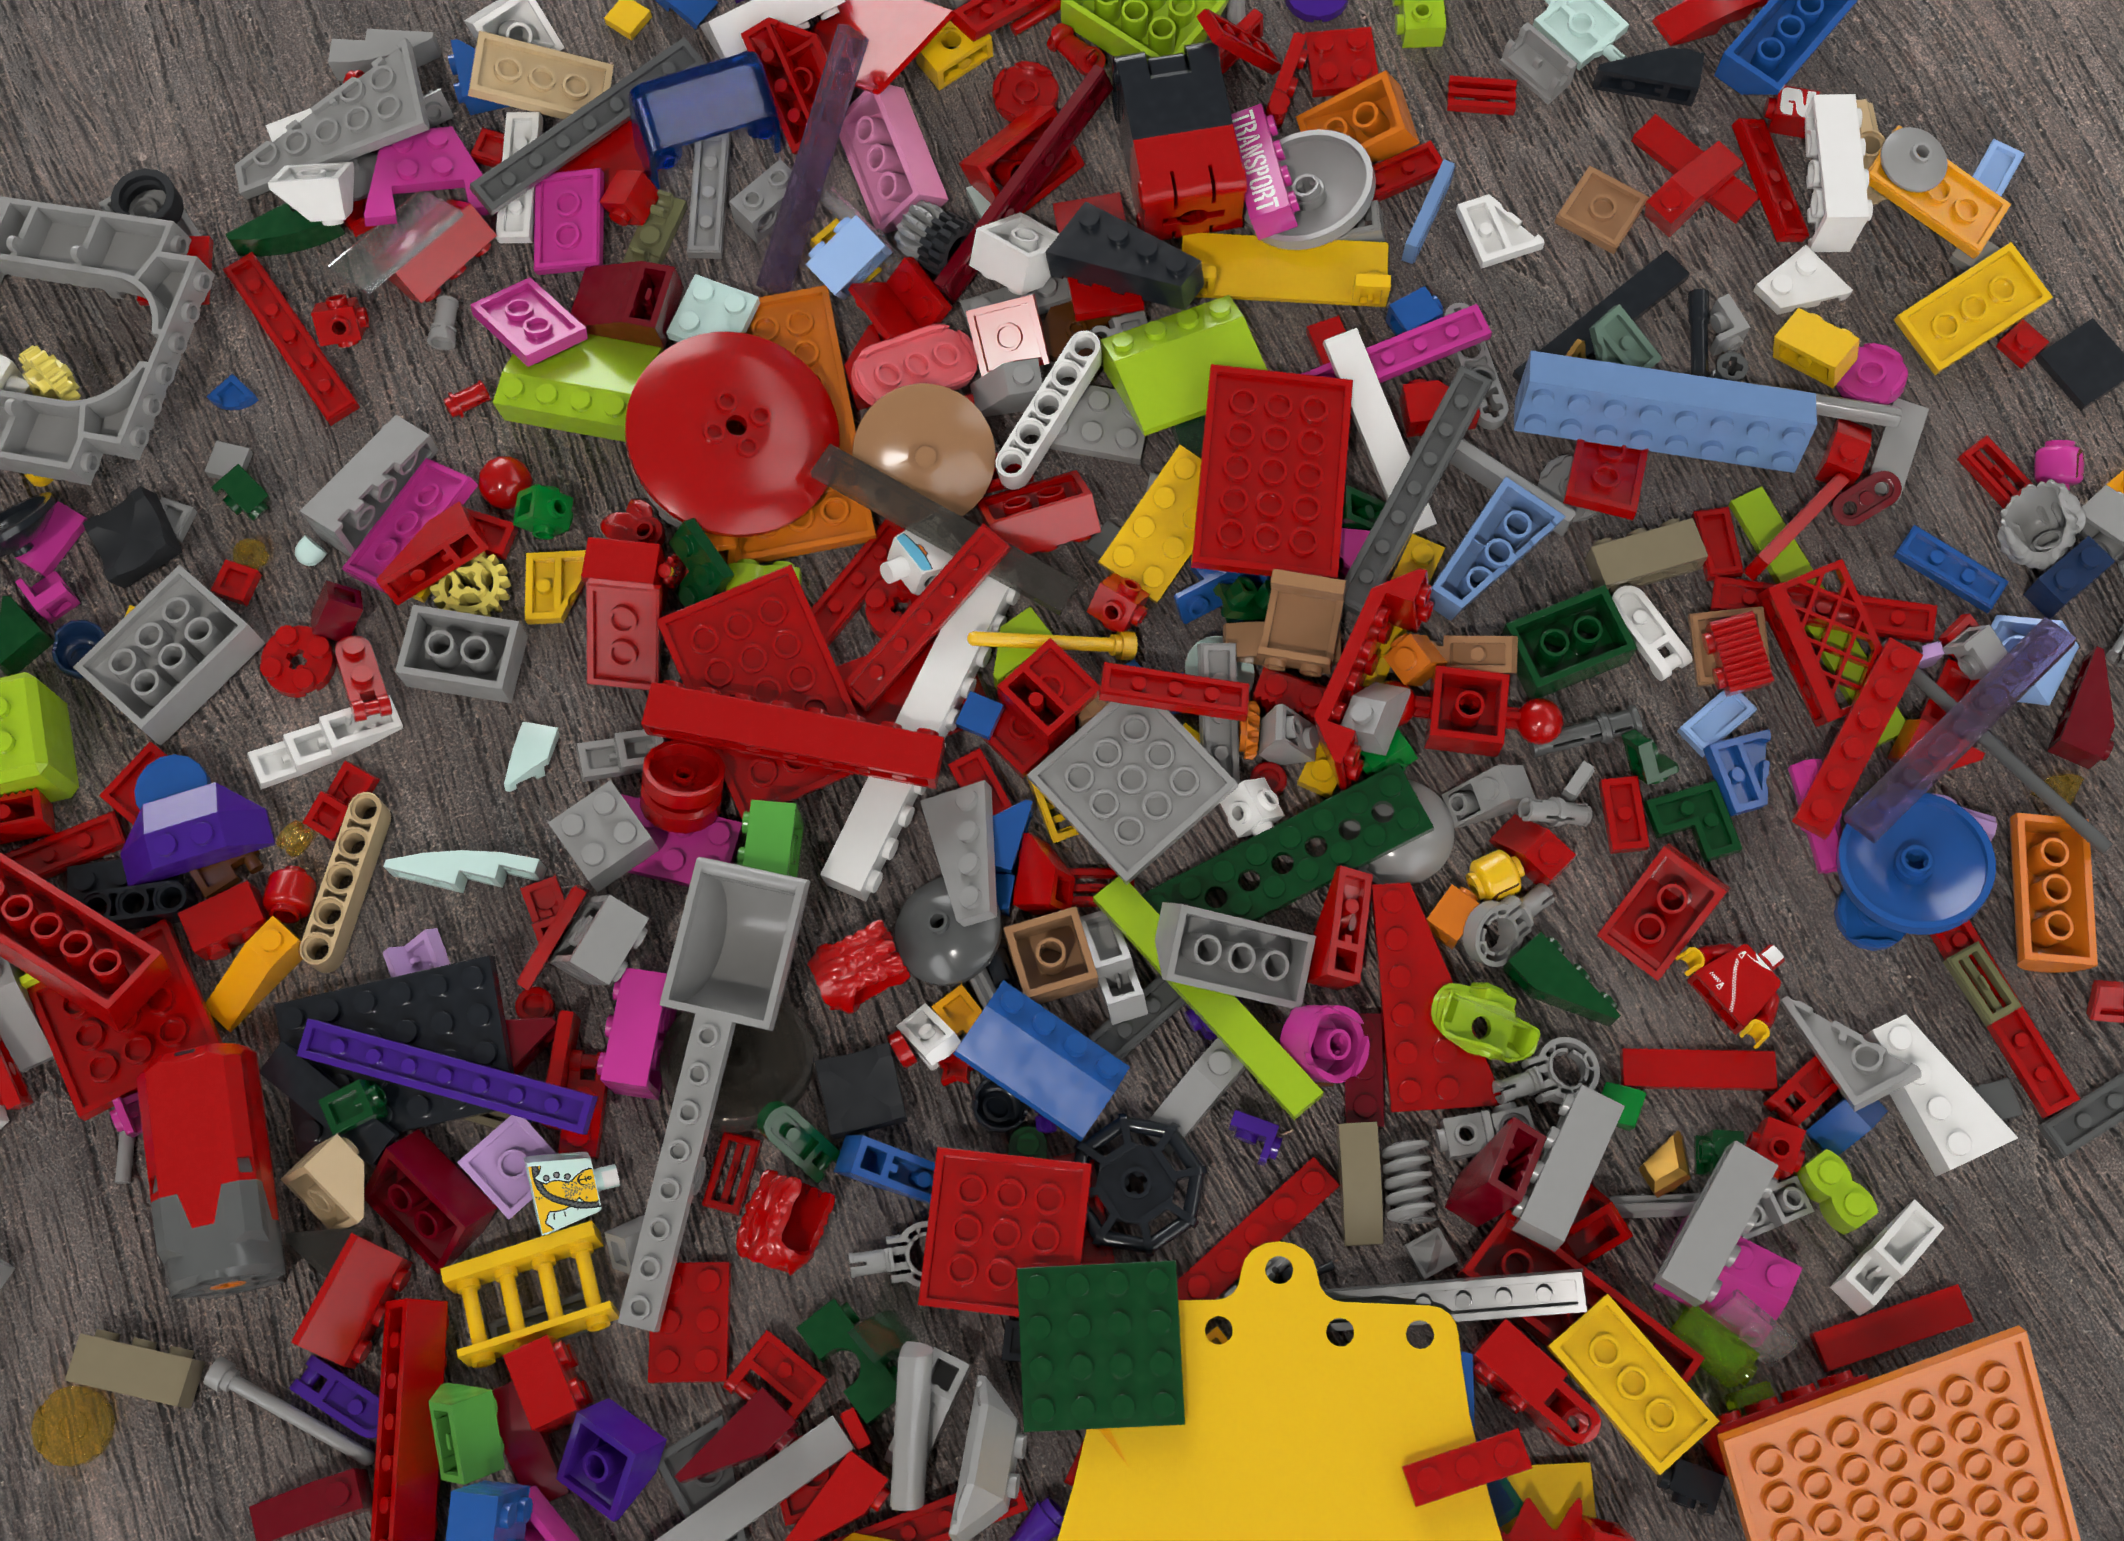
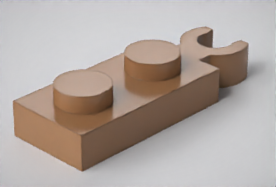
M1444 635L1443 646L1440 642L1431 640L1448 663L1445 667L1495 673H1517V636Z

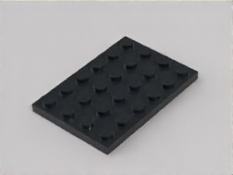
M488 955L274 1004L280 1043L281 1041L288 1042L297 1050H299L307 1019H315L515 1074L495 956ZM310 1060L342 1087L358 1079L374 1081L375 1084H379L387 1097L385 1107L388 1116L382 1118V1120L398 1133L496 1112L492 1109ZM289 1098L297 1154H306L314 1146L332 1137L333 1134Z

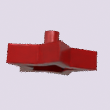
M953 1053L950 1057L937 1062L938 1066L943 1070L941 1078L943 1087L956 1081L970 1084V1072L974 1068L953 1055Z

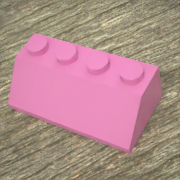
M888 85L878 95L864 91L833 122L877 234L883 235L898 230L896 226L902 221V214L906 215L912 204L916 205L919 201L923 200L941 208L949 200L904 88Z

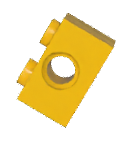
M949 21L915 57L916 63L940 91L993 57L992 36L987 34L972 42L958 27Z

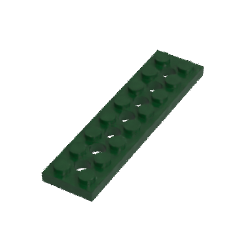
M1397 763L1141 894V896L1159 915L1162 902L1184 904L1256 922L1330 884L1337 866L1341 865L1357 870L1434 831V826L1400 764ZM1380 804H1386L1393 809L1394 815L1390 821L1380 823L1373 818V809ZM1347 821L1357 823L1361 829L1360 834L1352 840L1342 838L1339 834V828L1343 823ZM1319 838L1326 842L1327 850L1322 856L1313 857L1306 852V844L1311 839ZM1286 855L1292 858L1294 866L1290 872L1279 874L1273 870V861L1278 856ZM1247 872L1256 873L1260 877V884L1253 891H1245L1239 886L1241 876ZM1214 889L1223 890L1227 894V901L1220 908H1212L1206 903L1208 893Z

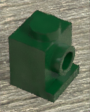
M239 464L211 487L217 496L223 492L227 495L223 502L237 516L243 512L248 518L255 521L269 509V506L266 504L270 500L268 493Z
M1712 1129L1704 1136H1694L1695 1175L1711 1176L1728 1145L1734 1141L1744 1145V1131Z

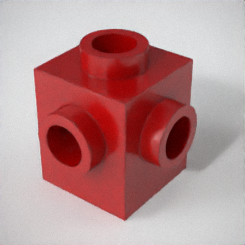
M338 294L326 298V302L315 304L311 316L320 347L338 344V347L345 348L354 346L359 343V340H362L366 328L369 327V317L366 308L360 307L358 297L347 298L345 294Z
M1114 572L1100 582L1086 612L1100 620L1107 629L1120 633L1125 632L1133 625L1138 627L1146 617L1148 608L1145 607V604L1150 594L1141 589V586L1136 581L1123 578Z
M1769 1116L1759 1122L1756 1132L1751 1131L1745 1146L1779 1165L1773 1177L1783 1180L1792 1175L1793 1172L1797 1173L1803 1164L1805 1151L1801 1150L1806 1130Z

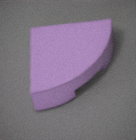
M1937 641L1922 646L1923 652L1921 654H1923V657L1918 665L1920 669L1934 666L1945 654L1941 642Z

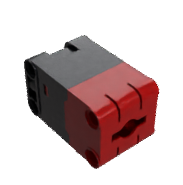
M1212 41L1184 45V55L1183 53L1152 57L1148 58V64L1145 52L1113 56L1112 105L1115 121L1118 124L1136 212L1137 228L1162 241L1172 239V232L1176 239L1182 238L1185 235L1209 233V227L1212 233L1242 228L1247 180L1244 165L1240 158L1223 80L1218 45Z

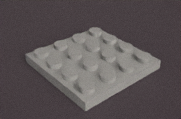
M1110 702L1027 774L1028 779L1126 885L1238 787V783L1168 710Z

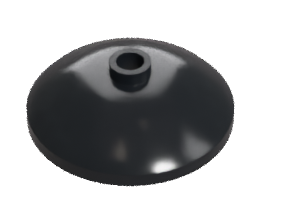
M50 492L32 496L0 512V557L11 553L14 557H19L34 547L32 541L46 528L55 509L56 499Z

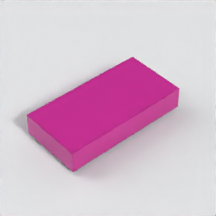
M57 501L46 528L32 541L34 547L27 553L15 558L46 577L54 571L84 532L83 522L88 519Z

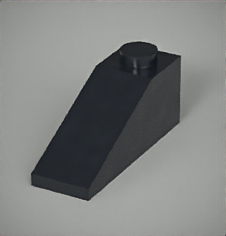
M1670 47L1599 64L1592 89L1692 107L1700 87L1705 53L1695 52L1688 48L1678 49Z

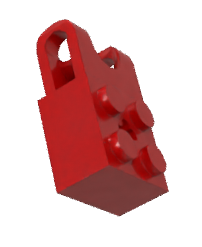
M1506 1318L1493 1325L1470 1352L1473 1354L1474 1379L1484 1387L1490 1384L1501 1394L1498 1400L1503 1406L1515 1415L1520 1411L1555 1443L1562 1447H1573L1578 1444L1588 1443L1598 1435L1601 1427L1600 1416L1587 1401L1563 1381L1568 1373ZM1569 1417L1574 1418L1576 1421V1432L1568 1425Z

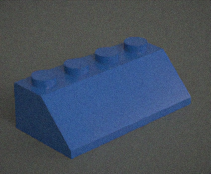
M1769 0L1723 53L1714 76L1741 95H1778L1858 0Z
M1004 980L953 1053V1055L1080 1142L1109 1102L1130 1068L1123 1061Z

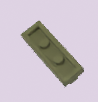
M659 189L657 192L659 199L655 205H651V213L644 225L637 227L622 263L646 261L662 264L688 208L687 202L674 197L672 193Z

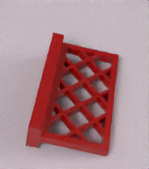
M1840 559L1786 582L1771 586L1756 595L1760 605L1764 608L1765 616L1816 728L1848 715L1874 665L1875 659L1877 660L1883 648L1843 559ZM1834 570L1841 582L1838 594L1820 588L1824 575ZM1816 578L1814 585L1807 582ZM1799 586L1811 591L1805 608L1792 603L1787 589ZM1817 594L1835 601L1829 618L1811 611ZM1841 604L1853 609L1856 615L1853 628L1835 621ZM1808 617L1826 625L1820 642L1808 637L1804 627ZM1832 628L1849 634L1844 651L1826 644ZM1856 638L1868 642L1871 648L1868 661L1850 654ZM1823 651L1841 658L1835 675L1822 669L1819 661ZM1847 661L1865 668L1859 685L1841 678ZM1838 684L1856 691L1851 705L1840 709L1834 696Z

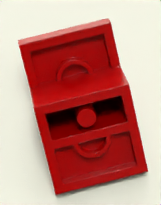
M1049 638L997 685V702L1003 704L1005 709L990 741L985 738L982 739L1023 779L1075 731V716L1100 694V686L1060 646Z

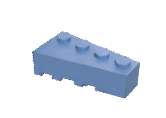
M1505 477L1431 585L1432 593L1430 600L1434 602L1433 610L1452 621L1546 538L1566 516Z

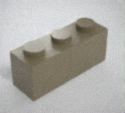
M1674 518L1662 523L1659 528L1648 531L1646 528H1639L1629 532L1624 538L1613 540L1611 537L1598 540L1592 545L1584 561L1594 587L1598 588L1606 585L1610 595H1613L1618 588L1623 586H1635L1638 588L1700 570L1708 558V554L1694 519L1690 518L1680 521L1679 518Z
M96 1329L94 1336L79 1334L64 1381L191 1409L205 1365L204 1361L192 1359L195 1351L171 1346L169 1353L155 1350L157 1342L136 1337L133 1338L132 1344L129 1345L118 1342L120 1334Z

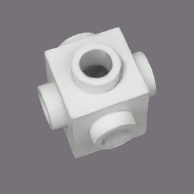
M1265 777L1240 782L1238 787L1220 802L1228 817V823L1238 838L1251 835L1256 836L1274 827L1273 824L1285 816L1279 805L1278 797L1270 789Z

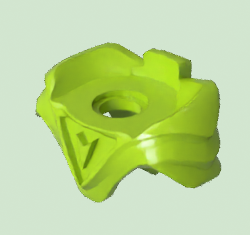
M1473 982L1470 986L1448 983L1440 988L1433 999L1431 1015L1437 1029L1447 1039L1470 1054L1480 1055L1489 1060L1496 1059L1513 1063L1532 1056L1535 1053L1540 1038V1030L1516 1016L1514 1008L1517 1000L1508 996L1503 989L1488 982ZM1477 1017L1484 1018L1488 1026L1487 1033L1480 1039L1475 1037L1472 1032V1023Z

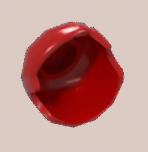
M498 456L488 461L479 472L478 488L480 494L490 506L510 510L516 507L518 492L531 487L533 480L531 473L524 463L510 456Z

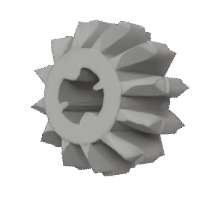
M923 200L919 201L916 205L912 204L906 215L902 214L903 219L896 226L898 228L894 236V240L897 242L896 247L907 257H914L915 260H918L917 258L920 255L917 253V250L923 245L919 241L921 237H925L927 234L924 230L927 226L931 228V221L935 217L939 219V214L944 212V210L935 204L933 205Z

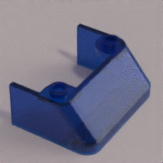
M743 52L636 85L629 92L628 99L635 148L647 177L658 189H660L658 170L674 167L682 157V146L745 127L750 137L761 140L769 139L774 153L781 152L780 120L765 68L759 55L755 52Z

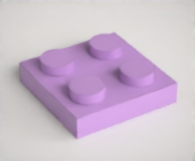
M510 1115L457 1163L509 1220L532 1200L524 1157L557 1153L527 1119Z

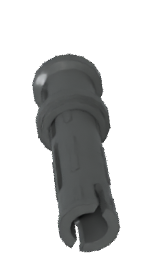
M1631 704L1627 706L1626 710L1607 715L1604 712H1600L1594 716L1593 720L1565 726L1560 735L1548 744L1538 745L1528 742V746L1533 758L1592 742L1599 741L1601 744L1607 745L1611 744L1613 739L1622 737V734L1634 729L1643 734L1642 721L1637 707Z

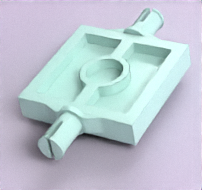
M1544 0L1549 6L1546 11L1534 19L1533 27L1578 63L1576 67L1578 70H1581L1594 58L1604 55L1610 62L1627 57L1613 44L1627 32L1629 24L1603 0Z

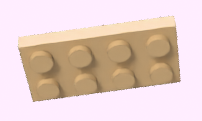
M479 31L468 96L565 119L611 87L614 65Z

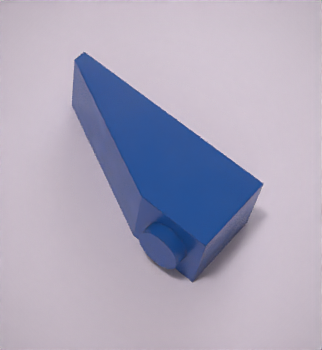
M846 1135L834 1172L861 1183L930 1204L935 1163L864 1135Z

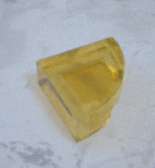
M2075 774L2052 776L2043 781L2071 805L2084 778ZM2033 791L2031 792V795L2039 798Z

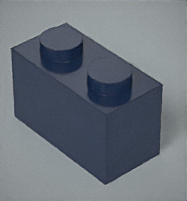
M2088 536L2040 576L2023 595L2047 619H2051L2096 581L2115 560Z

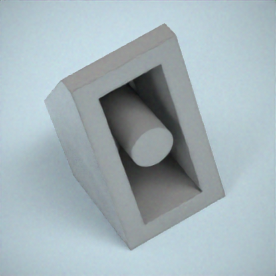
M1038 358L1003 363L970 384L975 406L984 417L1022 412L1027 409L1042 385Z
M1375 682L1352 696L1341 726L1356 731L1361 751L1386 756L1411 694L1410 689Z

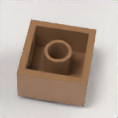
M1076 906L1004 927L1005 940L1021 992L1039 1005L1098 987L1097 971Z

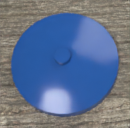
M1901 791L1882 795L1871 800L1852 815L1842 832L1837 847V872L1850 900L1870 919L1889 929L1903 933L1918 935L1936 934L1959 927L1981 909L1990 894L1995 880V853L1983 827L1969 812L1959 805L1930 793Z

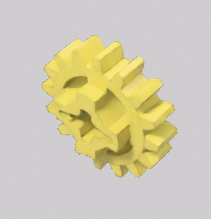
M32 345L19 354L20 357L18 359L23 364L21 367L25 371L22 376L27 381L33 395L67 401L81 400V395L77 392L80 387L76 383L73 373L54 354L48 356L46 351H41L37 345Z
M484 551L436 581L438 584L431 586L430 591L436 597L433 601L438 609L491 617L490 612L492 610L500 613L503 611L499 604L500 600L506 601L510 599V596L504 589L511 587V582L506 577L508 572L505 566L499 564L496 555L492 554L487 558ZM452 581L453 587L449 590V585ZM493 582V587H492V590H491V592H490V591H489V586H490V584Z

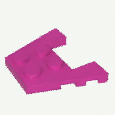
M452 126L430 128V130L379 149L364 212L366 227L397 224L393 194L464 188L467 202L471 203L480 215H491L470 190V183L483 174Z

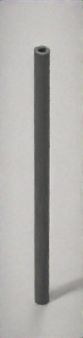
M1886 639L1883 643H1881L1882 647L1884 646V644L1886 643V641H1887L1888 639ZM1917 667L1911 681L2099 853L2104 854L2113 845L2100 831Z

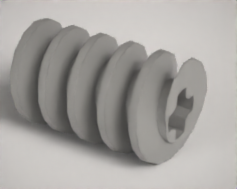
M1408 1140L1396 1142L1381 1151L1382 1158L1391 1161L1383 1166V1172L1393 1176L1384 1182L1385 1189L1394 1192L1385 1198L1386 1204L1397 1207L1387 1213L1388 1220L1401 1224H1422L1437 1220V1218L1425 1215V1211L1436 1207L1434 1202L1424 1200L1425 1195L1434 1192V1187L1422 1184V1180L1433 1176L1431 1171L1421 1169L1422 1164L1431 1161V1156L1419 1153L1420 1149L1430 1145L1429 1141Z

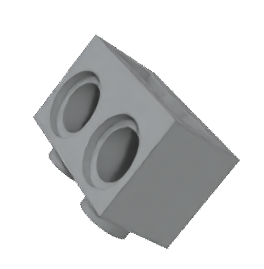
M779 159L732 198L729 204L734 222L758 244L806 204L807 197L803 180Z

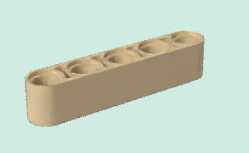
M371 792L357 794L349 803L300 944L299 951L303 960L321 973L333 972L343 962L391 822L390 810ZM371 807H377L373 817L363 819L366 810ZM365 841L362 851L351 854L352 848L357 842ZM349 875L353 876V881L347 888L339 889L343 878ZM341 910L338 921L333 924H327L329 915L334 911ZM328 945L327 955L322 959L316 960L315 954L317 950L322 946Z

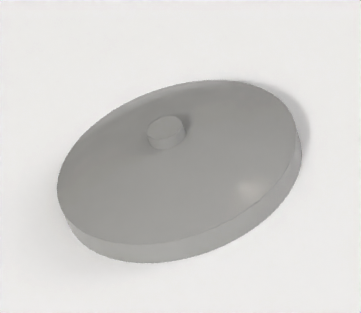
M1307 130L1280 139L1286 158L1280 161L1281 166L1287 165L1293 185L1288 186L1287 189L1288 192L1294 190L1300 207V211L1295 212L1298 227L1261 239V241L1281 249L1302 250L1322 246L1336 240L1351 230L1362 219L1373 200L1376 177L1368 153L1352 137L1332 130ZM1244 199L1243 218L1250 231L1257 237Z

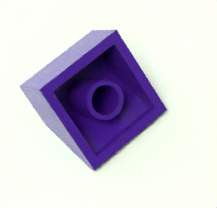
M607 1398L577 1412L556 1480L611 1521L615 1522L620 1519L656 1474L667 1439L616 1402Z

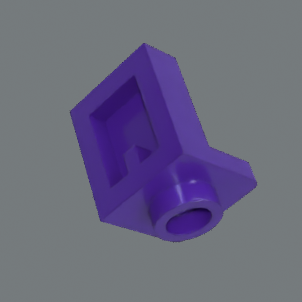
M1235 1110L1229 1126V1130L1236 1132L1234 1137L1252 1145H1256L1257 1140L1264 1142L1257 1164L1265 1167L1268 1158L1276 1159L1283 1139L1276 1136L1279 1125Z

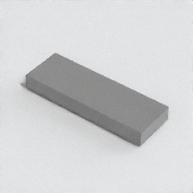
M1897 398L1896 401L1891 403V406L1902 408L1900 424L1896 428L1883 427L1867 476L1877 471L1892 472L1899 478L1903 491L1929 408ZM1883 482L1877 483L1874 489L1875 493L1883 496L1887 492V486ZM1900 495V497L1898 498V500H1897L1894 504H1897V503H1898V501H1899L1900 498H1901V495Z

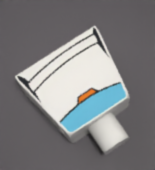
M933 514L898 534L893 539L887 557L888 561L880 566L881 575L889 584L902 580L912 594L920 595L962 546L937 515Z

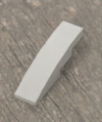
M390 695L388 696L391 702L392 715L381 717L380 714L366 716L367 720L355 722L349 707L319 717L318 724L284 734L283 741L247 752L248 761L260 789L293 779L333 763L403 729V724Z

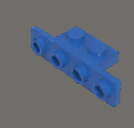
M1191 568V571L1200 582L1174 595L1179 617L1184 624H1187L1222 606V600L1213 591L1218 583L1232 584L1238 576L1247 577L1254 582L1257 588L1266 580L1271 581L1272 576Z

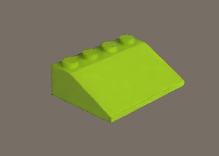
M1061 0V23L1070 26L1074 32L1112 56L1145 52L1148 64V58L1183 53L1184 55V45L1204 42L1208 34L1196 16L1204 9H1209L1221 15L1229 0Z
M1230 295L1100 339L1104 372L1144 436L1205 415L1211 364L1267 370L1246 320Z
M587 334L588 339L529 367L516 355L512 354L501 373L493 404L505 421L626 442L625 417L633 388L645 368L664 349Z

